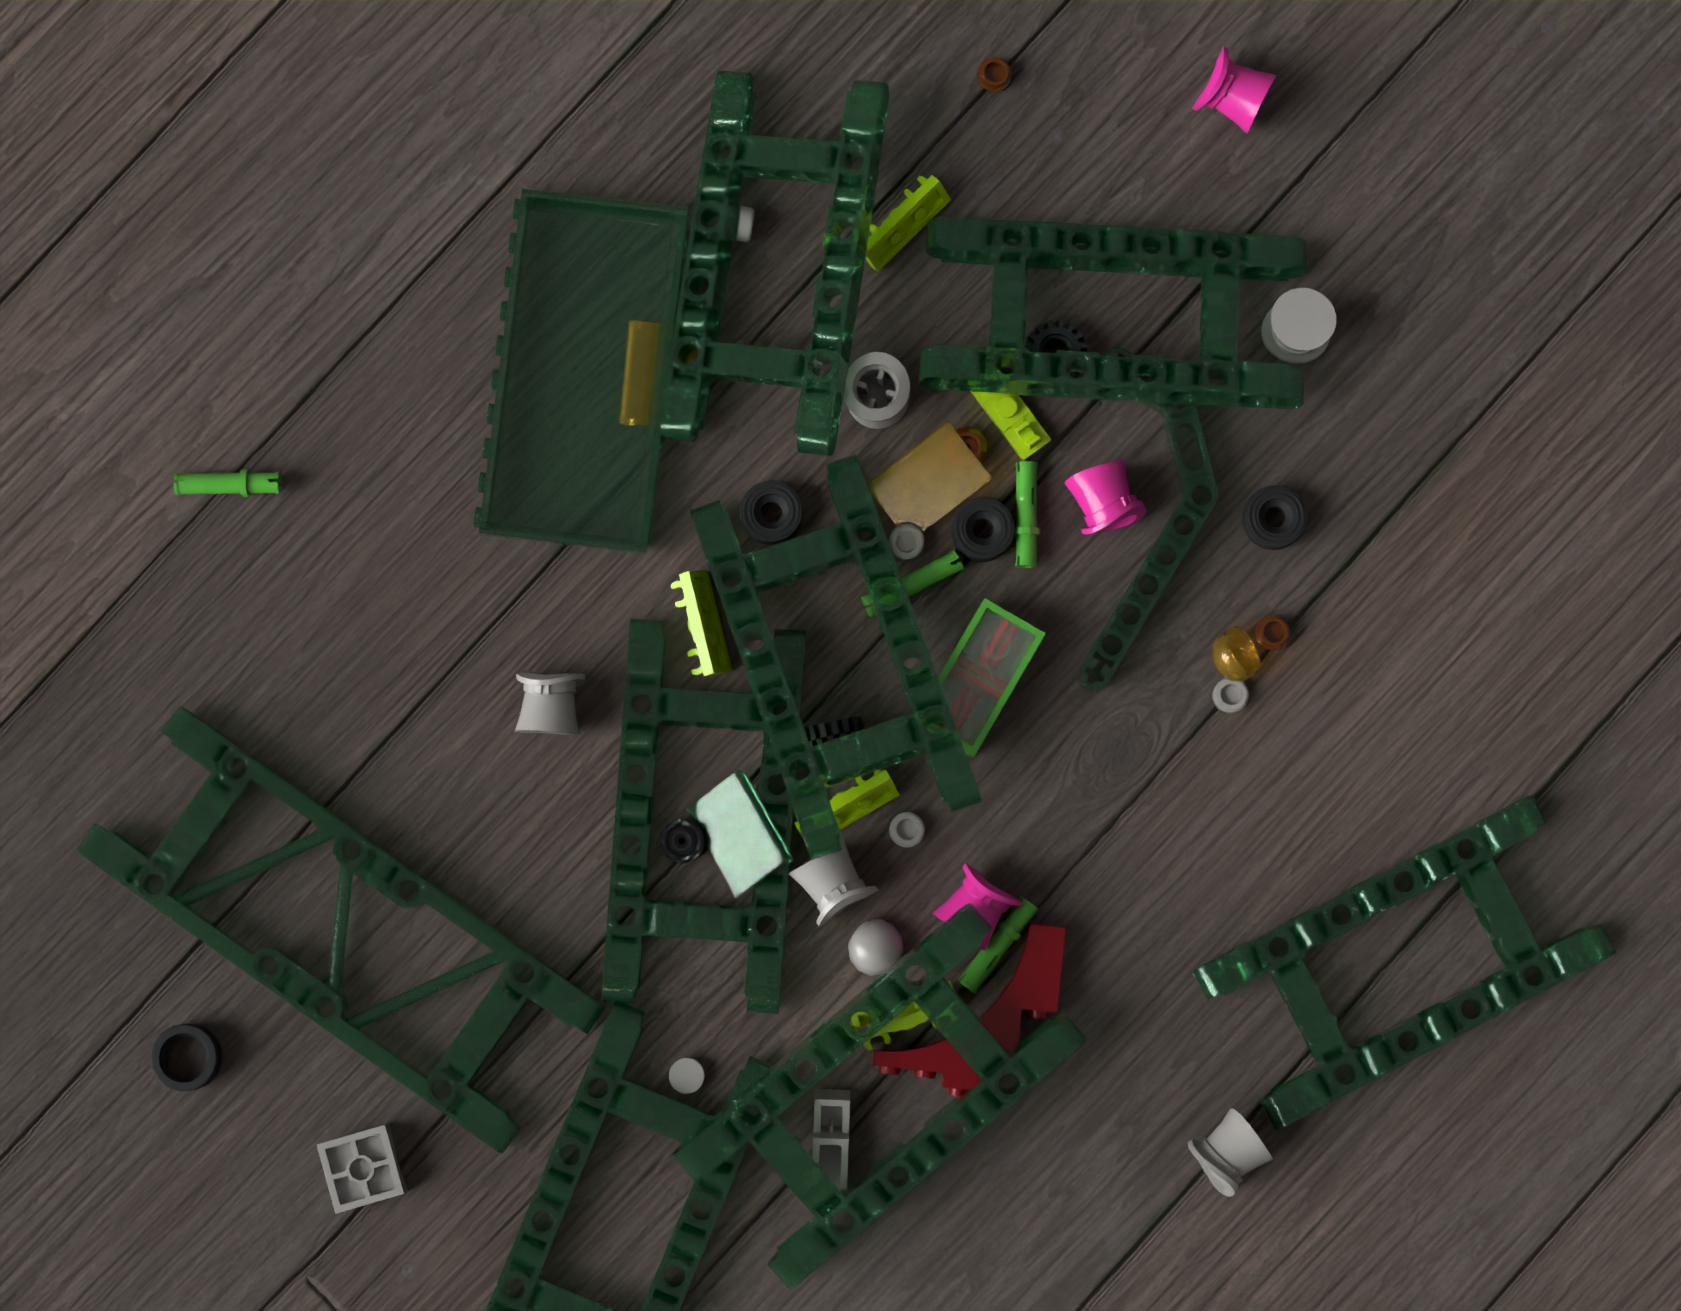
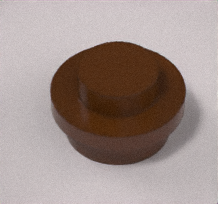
M998 57L984 60L977 72L979 84L989 92L1004 90L1010 84L1012 78L1009 64Z
M1276 615L1263 618L1255 629V637L1259 645L1271 651L1283 648L1291 636L1290 626L1287 621Z

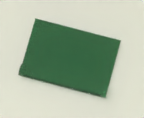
M743 769L735 771L687 808L695 824L701 828L704 841L736 898L777 867L786 865L793 860Z

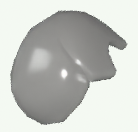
M882 919L866 921L856 929L849 940L848 951L850 961L858 971L867 975L886 974L901 958L903 953L902 935L893 924Z

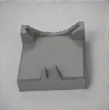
M390 1123L317 1144L335 1214L408 1192L397 1160Z

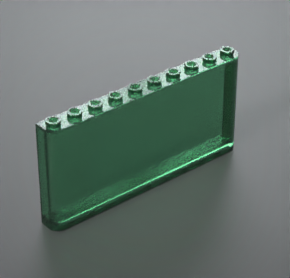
M522 189L521 199L515 198L513 207V219H517L518 224L517 232H511L509 239V253L514 255L512 267L507 266L505 271L504 286L509 288L508 301H502L500 321L505 322L504 335H498L496 341V355L501 356L499 369H494L492 374L491 389L496 390L495 404L489 403L487 424H492L491 438L485 437L483 444V458L488 459L486 472H481L479 477L478 492L483 493L482 507H476L474 527L479 528V534L485 536L648 554L688 233L689 210L687 207Z

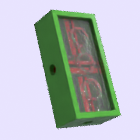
M984 598L915 716L913 723L974 758L1046 633Z

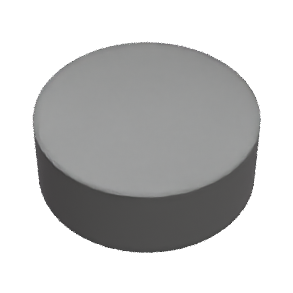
M740 207L736 234L737 241L748 242L751 239L754 220L753 207Z
M904 523L898 525L892 531L889 545L897 557L912 559L921 553L924 547V535L916 525Z
M1228 677L1216 684L1213 689L1212 698L1219 710L1225 713H1235L1246 705L1249 692L1247 686L1240 679Z
M910 812L900 813L895 816L889 828L891 839L895 844L904 848L917 845L922 840L925 832L921 818Z
M693 1058L679 1059L672 1065L669 1071V1081L672 1087L684 1094L693 1093L698 1090L705 1079L703 1066Z

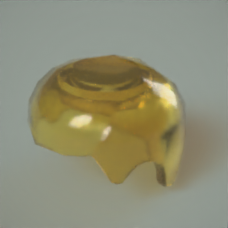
M1233 626L1215 639L1212 655L1218 672L1228 680L1244 682L1256 675L1255 671L1261 667V661L1251 638L1239 626Z

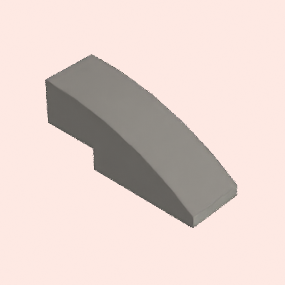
M815 1089L811 1204L846 1206L851 1090Z

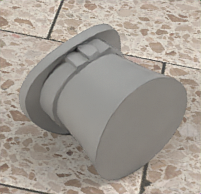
M1296 288L1283 293L1268 311L1262 322L1261 337L1265 347L1275 357L1290 363H1307L1317 359L1325 351L1329 339L1334 333L1336 327L1335 309L1325 295L1310 288Z
M871 352L859 357L851 364L844 376L842 384L844 401L854 419L861 425L873 429H882L894 425L902 418L909 406L910 382L906 369L898 359L884 352Z
M516 671V679L524 683L523 690L525 694L514 732L580 735L576 719L574 695L576 694V688L585 683L586 675L582 673L542 675L534 672Z
M845 839L789 873L817 903L820 915L816 923L819 928L848 906L879 891L876 886L866 887L863 880L859 879L849 856Z
M1233 1108L1228 1111L1221 1123L1207 1139L1204 1138L1198 1142L1195 1138H1192L1188 1141L1190 1151L1200 1163L1213 1186L1221 1194L1228 1197L1238 1192V1184L1243 1181L1241 1178L1243 1175L1273 1160L1271 1154L1250 1124Z

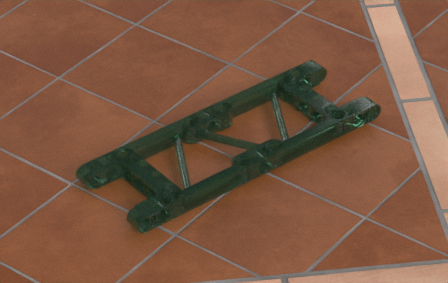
M180 705L161 732L171 739L172 745L212 773L152 856L146 854L117 832H110L96 823L76 848L77 852L485 1144L503 1154L522 1127L510 1118V1113L470 1085L479 1069L529 999L567 1026L574 1025L586 1034L592 1029L606 1007ZM243 759L247 765L246 774L236 779L232 775L231 767L235 761ZM254 782L321 828L177 896L174 895L186 878L183 876L195 858L205 852V844L218 826H223L226 823L227 819L225 817L239 797L246 795ZM331 839H336L333 845V854L340 863L328 983L325 980H319L299 966L301 963L280 949L264 948L256 953L189 906ZM352 840L358 841L362 847L360 856L354 860H350L345 854V847ZM353 873L403 908H418L427 903L493 950L350 1018L345 1017L348 1011V1003L346 997L341 993ZM158 874L164 881V887L160 893L153 894L149 889V881L154 875ZM408 881L416 882L419 887V894L412 901L406 900L402 894L403 885ZM268 956L275 957L279 964L277 972L272 976L267 975L262 968L263 962ZM506 960L509 962L429 1076L361 1029L372 1022ZM523 962L530 963L534 968V977L527 983L520 981L516 975L517 967ZM325 997L332 998L336 1004L335 1013L330 1017L324 1016L320 1011V1002ZM439 1079L447 1080L452 1087L451 1094L447 1099L439 1098L434 1092V1085Z

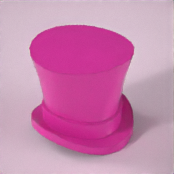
M1223 46L1211 78L1192 109L1197 111L1204 105L1210 109L1215 108L1236 123L1245 133H1248L1277 74L1260 72L1237 65L1236 61L1229 59V50Z
M1125 460L1091 467L1071 476L1065 481L1066 487L1085 514L1084 519L1087 525L1081 527L1082 534H1092L1127 527L1139 522L1146 514L1144 503L1137 500L1136 496L1130 493Z
M965 862L963 870L967 876L962 881L963 885L932 914L986 952L1002 913H1006L1010 906L1020 907L1023 902L990 884L975 868Z

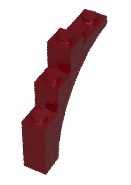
M1028 924L1023 953L1013 977L999 998L976 1021L955 1035L927 1046L906 1050H874L872 1065L879 1066V1073L900 1075L901 1069L915 1070L914 1077L935 1079L936 1072L942 1073L941 1086L949 1088L948 1095L969 1097L970 1090L978 1091L982 1048L988 1049V1056L1009 1058V1051H1018L1022 1009L1028 1010L1027 1017L1048 1019L1049 1012L1057 1013L1066 928Z

